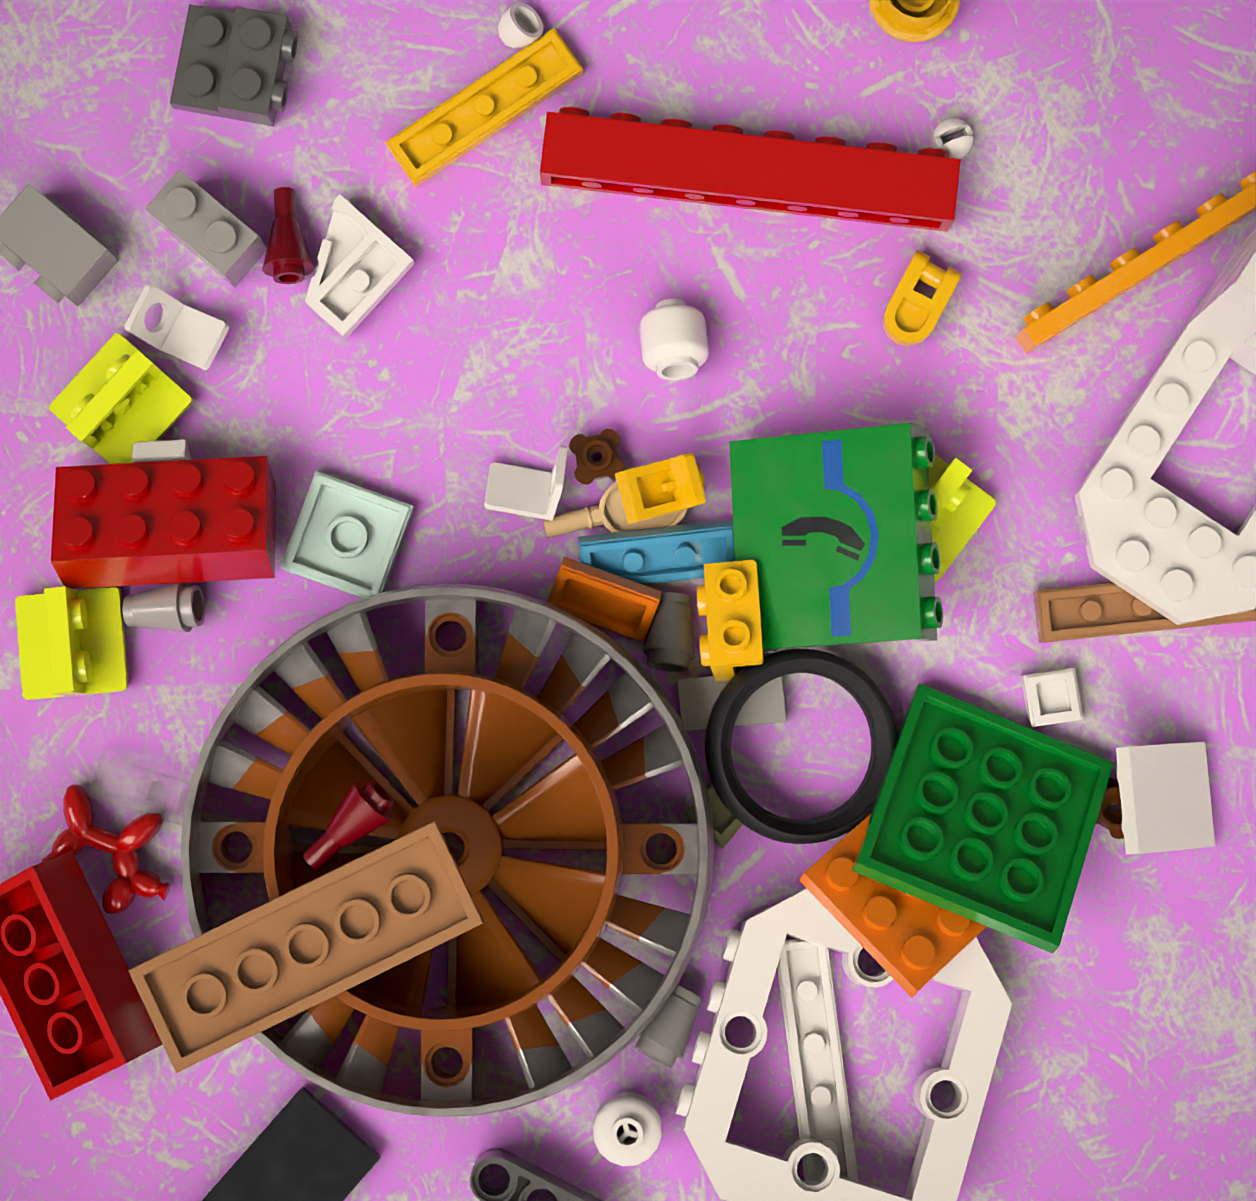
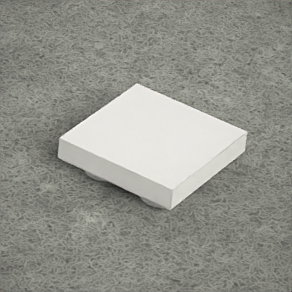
M1205 742L1116 748L1117 779L1120 788L1122 832L1124 834L1126 854L1214 847L1215 836Z

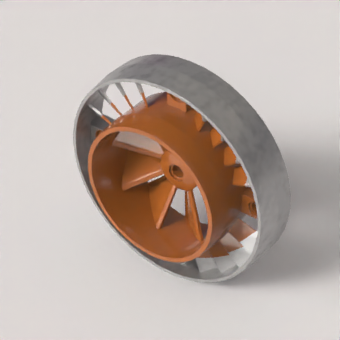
M456 583L415 585L381 592L348 603L319 617L290 636L263 659L237 688L218 716L202 747L190 781L183 814L181 838L182 885L188 918L195 938L212 930L206 912L200 873H264L269 901H272L383 847L371 845H348L347 847H341L319 870H316L303 857V854L313 844H294L289 826L327 831L328 823L355 779L364 783L370 780L377 782L389 793L394 801V804L390 807L394 820L366 836L397 840L436 821L442 834L451 832L461 837L465 849L463 856L456 864L484 920L483 924L448 940L447 1006L423 1010L433 953L432 948L309 1008L284 1038L271 1027L254 1035L279 1060L325 1089L373 1108L407 1115L435 1117L484 1115L515 1109L539 1101L582 1081L609 1063L632 1043L659 1013L679 983L691 959L706 917L712 887L714 862L712 811L706 781L695 748L679 715L661 688L645 669L612 638L582 618L552 603L519 592L484 585ZM426 600L425 672L399 676L389 680L366 611L384 606ZM479 601L515 607L496 677L478 674ZM557 622L575 633L537 696L524 688ZM457 623L464 627L466 641L457 651H444L439 645V632L447 624ZM324 632H327L360 691L348 700L343 696L307 642ZM612 658L626 673L572 724L563 716V713ZM273 671L322 719L312 731L259 686ZM455 690H470L458 795H452ZM652 708H656L665 723L664 725L607 758L600 760L594 751L595 747ZM351 720L419 805L414 809L344 735ZM233 722L289 754L291 758L284 770L225 742L224 740ZM563 739L575 752L573 755L497 813L491 814L489 810ZM685 766L691 785L697 823H622L619 804L614 790ZM208 783L270 799L271 802L266 821H201ZM237 831L246 834L252 843L251 854L243 862L232 858L227 848L228 840ZM654 834H668L675 841V854L672 859L665 863H656L649 859L646 854V843ZM504 848L607 850L606 872L503 856ZM622 874L697 875L690 914L618 895ZM485 886H488L559 960L543 979L481 891ZM606 927L673 958L674 960L666 974L658 972L602 939L601 937ZM581 966L637 1014L626 1027L573 976ZM548 998L588 1058V1060L573 1068L537 1006L538 1003ZM356 1009L366 1014L336 1075L322 1068L321 1065L353 1010ZM506 1020L529 1090L511 1095L475 1100V1028ZM399 1026L421 1030V1100L381 1093ZM451 1047L457 1050L462 1056V1068L452 1074L443 1073L439 1070L434 1060L435 1052L438 1049Z

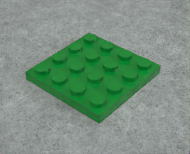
M919 683L909 703L895 750L889 761L851 871L1053 954L1061 943L1113 762Z

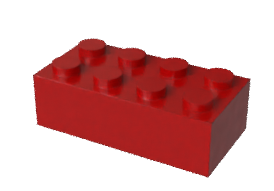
M267 456L56 467L51 563L63 586L78 589L275 578L276 483Z
M73 851L33 865L0 884V996L50 1101L163 1045L128 971L129 968Z

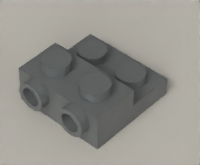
M189 4L170 99L173 109L274 127L276 111L284 112L288 98V81L283 80L286 61H294L298 45V32L292 31L293 28L288 16L236 7V11L231 12Z

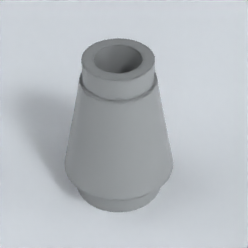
M172 583L126 596L123 600L124 621L128 627L138 626L141 628L190 632L192 627L201 626L204 622L205 601L202 590L198 585Z
M677 985L659 1013L640 1033V1038L634 1048L655 1061L672 1068L677 1057L683 1059L701 998Z

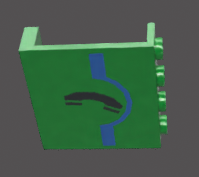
M912 423L729 441L735 561L754 560L757 563L763 652L778 651L777 649L904 640L938 641L937 628H941L943 624V606L940 597L935 596L934 575L939 573L941 561L938 545L932 542L931 521H935L937 518L938 504L934 490L929 489L928 468L934 465L935 450L933 440L930 435H927L926 428Z

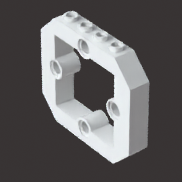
M807 888L742 922L740 931L731 928L722 955V959L731 961L725 982L715 980L707 1005V1010L715 1013L710 1032H699L692 1054L691 1062L700 1064L694 1085L684 1083L675 1113L684 1116L681 1126L719 1198L726 1201H957L1012 1007V1002L978 939L975 938L931 980L963 991L941 1068L935 1067L923 1072L917 1078L913 1087L915 1106L927 1118L905 1195H901L840 1176V1165L837 1156L829 1147L816 1139L805 1138L795 1141L787 1148L783 1157L726 1140L750 1057H754L760 1052L767 1041L768 1029L763 1013L786 936L842 952L844 973L852 982L859 986L877 988L887 985L893 980L883 967L880 972L873 976H868L860 970L858 955L863 947ZM737 1016L746 1017L753 1027L751 1040L741 1047L730 1045L725 1037V1027L728 1021ZM947 1080L954 1087L955 1099L947 1109L937 1110L931 1103L930 1093L935 1084ZM809 1153H817L823 1158L824 1162L822 1175L812 1182L802 1181L797 1174V1164L800 1158Z

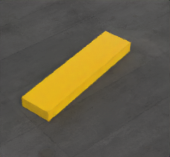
M553 28L532 44L526 46L387 140L385 144L416 188L583 75V68L556 29Z

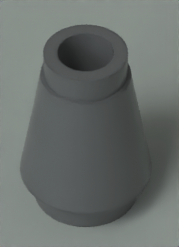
M664 592L661 594V599L654 614L643 653L648 655V667L667 672H684L688 670L689 660L695 658L690 596L676 592Z

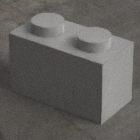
M178 170L145 208L157 224L234 288L267 250L266 245L258 234L181 170Z
M29 183L0 215V255L18 270L27 263L40 274L34 284L57 303L66 296L78 307L118 262L108 249Z

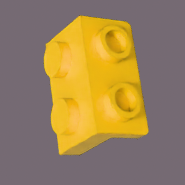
M754 560L704 564L705 584L697 585L699 616H707L708 635H700L701 662L703 667L710 666L716 682L730 681L736 675V667L760 665L764 661L758 567Z

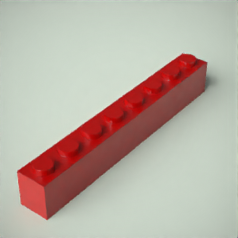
M562 107L559 109V113L547 111L540 179L541 185L948 232L955 219L961 159L948 158V152L934 148L919 149L917 154L897 152L895 145L882 142L868 143L866 148L845 146V140L829 136L817 137L815 142L794 140L795 136L785 131H766L764 136L743 134L742 128L733 125H715L712 130L692 128V123L681 119H664L661 124L643 123L639 116L629 113H613L610 115V119L591 117L590 112L582 108Z

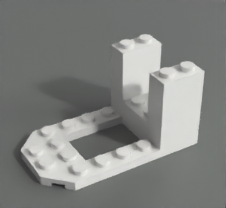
M1256 229L1236 247L1075 494L1079 517H1082L1088 543L1086 550L1090 567L1177 625L1247 612L1256 608V504L1235 535L1151 479L1228 358H1231L1256 375Z

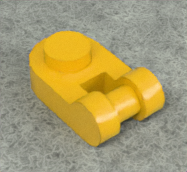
M916 250L885 308L882 320L883 329L887 336L896 344L903 346H915L925 341L933 331L963 273L951 267L944 270L929 262L930 256ZM918 280L936 288L932 299L913 290Z

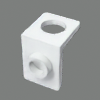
M147 284L125 324V330L161 352L202 370H207L229 330V325L222 320L188 307L156 286ZM159 302L163 308L162 319L154 329L147 330L144 323L146 312L150 306Z
M559 447L552 472L492 462L488 471L484 507L490 510L553 521L563 489L568 447Z

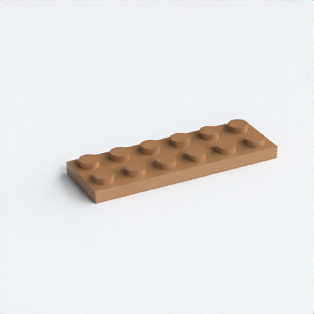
M434 821L128 971L175 1072L178 1073L483 924L484 920L437 822Z

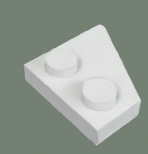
M339 194L333 202L332 218L326 238L322 240L317 258L319 263L315 276L311 278L305 302L346 340L415 263L408 254Z

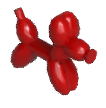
M72 784L67 787L63 797V813L69 828L57 836L52 845V851L41 861L44 862L71 851L76 855L85 845L112 854L113 869L118 878L114 879L102 894V907L108 914H117L127 909L133 902L135 894L143 898H153L158 895L162 900H165L171 883H162L160 877L153 872L139 870L140 862L136 852L137 849L149 843L158 833L163 823L162 814L145 813L133 819L119 835L93 825V805L89 794L81 785Z

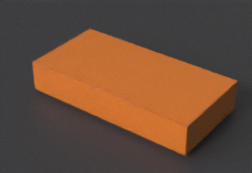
M563 557L547 602L582 618L590 624L644 642L660 602L662 591Z

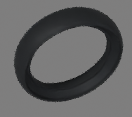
M806 648L788 649L764 656V661L760 665L744 667L726 684L709 716L705 736V758L710 780L717 795L729 812L742 824L759 835L775 841L790 844H813L825 842L848 833L872 813L889 761L895 750L898 736L894 717L886 698L875 682L864 671L846 659L832 653ZM794 673L819 675L834 681L847 690L862 709L871 736V755L868 769L856 792L834 811L810 819L780 817L758 805L741 785L736 775L731 755L734 724L746 701L755 691L769 681Z

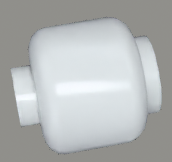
M666 299L657 303L655 309L650 310L642 317L639 324L642 359L645 366L656 372L658 377L666 380H681L696 374L698 368L706 362L709 356L707 327L703 313L693 306L686 305L683 300Z
M621 1092L607 1098L599 1106L593 1121V1140L599 1153L609 1162L620 1166H635L648 1160L658 1149L662 1137L661 1118L655 1105L645 1096L634 1092ZM628 1124L634 1125L637 1131L629 1129ZM623 1125L624 1131L618 1136L617 1130ZM627 1136L634 1137L632 1139H626Z

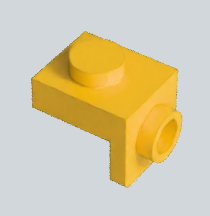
M693 453L679 455L667 460L615 473L628 524L705 504L706 502L704 476L696 464Z

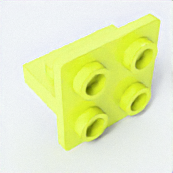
M115 333L49 405V410L67 425L66 428L75 437L94 449L109 464L134 463L132 459L133 443L159 441L193 404V399L121 334Z
M935 454L934 465L928 468L929 489L934 490L938 504L937 518L935 521H931L932 542L938 545L941 561L940 571L934 575V583L939 581L996 506L994 498L967 479L972 469L957 458L948 464Z
M66 586L44 588V594L18 596L15 599L22 696L24 699L36 700L126 691L129 688L122 595L119 588L107 587L75 590Z

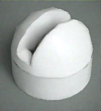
M521 2L514 3L503 13L499 20V38L508 47L516 49L525 48L542 35L543 23L533 8Z
M948 118L940 122L931 138L932 148L948 152V158L961 160L967 156L974 142V134L971 127L966 121L959 118ZM959 130L964 133L965 136L958 137L943 145L941 137Z

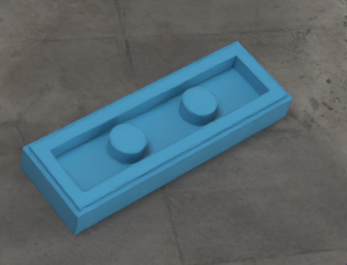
M733 519L578 537L581 563L643 585L704 578V564L735 561Z

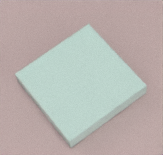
M316 471L280 569L362 599L384 592L415 508L407 503Z

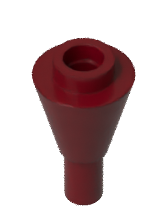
M279 187L274 190L275 220L272 223L262 270L266 275L273 277V280L277 283L296 284L302 282L306 275L313 272L314 264L299 221L296 219L294 189Z
M355 779L328 823L327 831L303 854L304 859L314 869L319 870L341 847H347L394 820L393 812L390 809L394 804L392 797L380 784L373 780L364 783Z

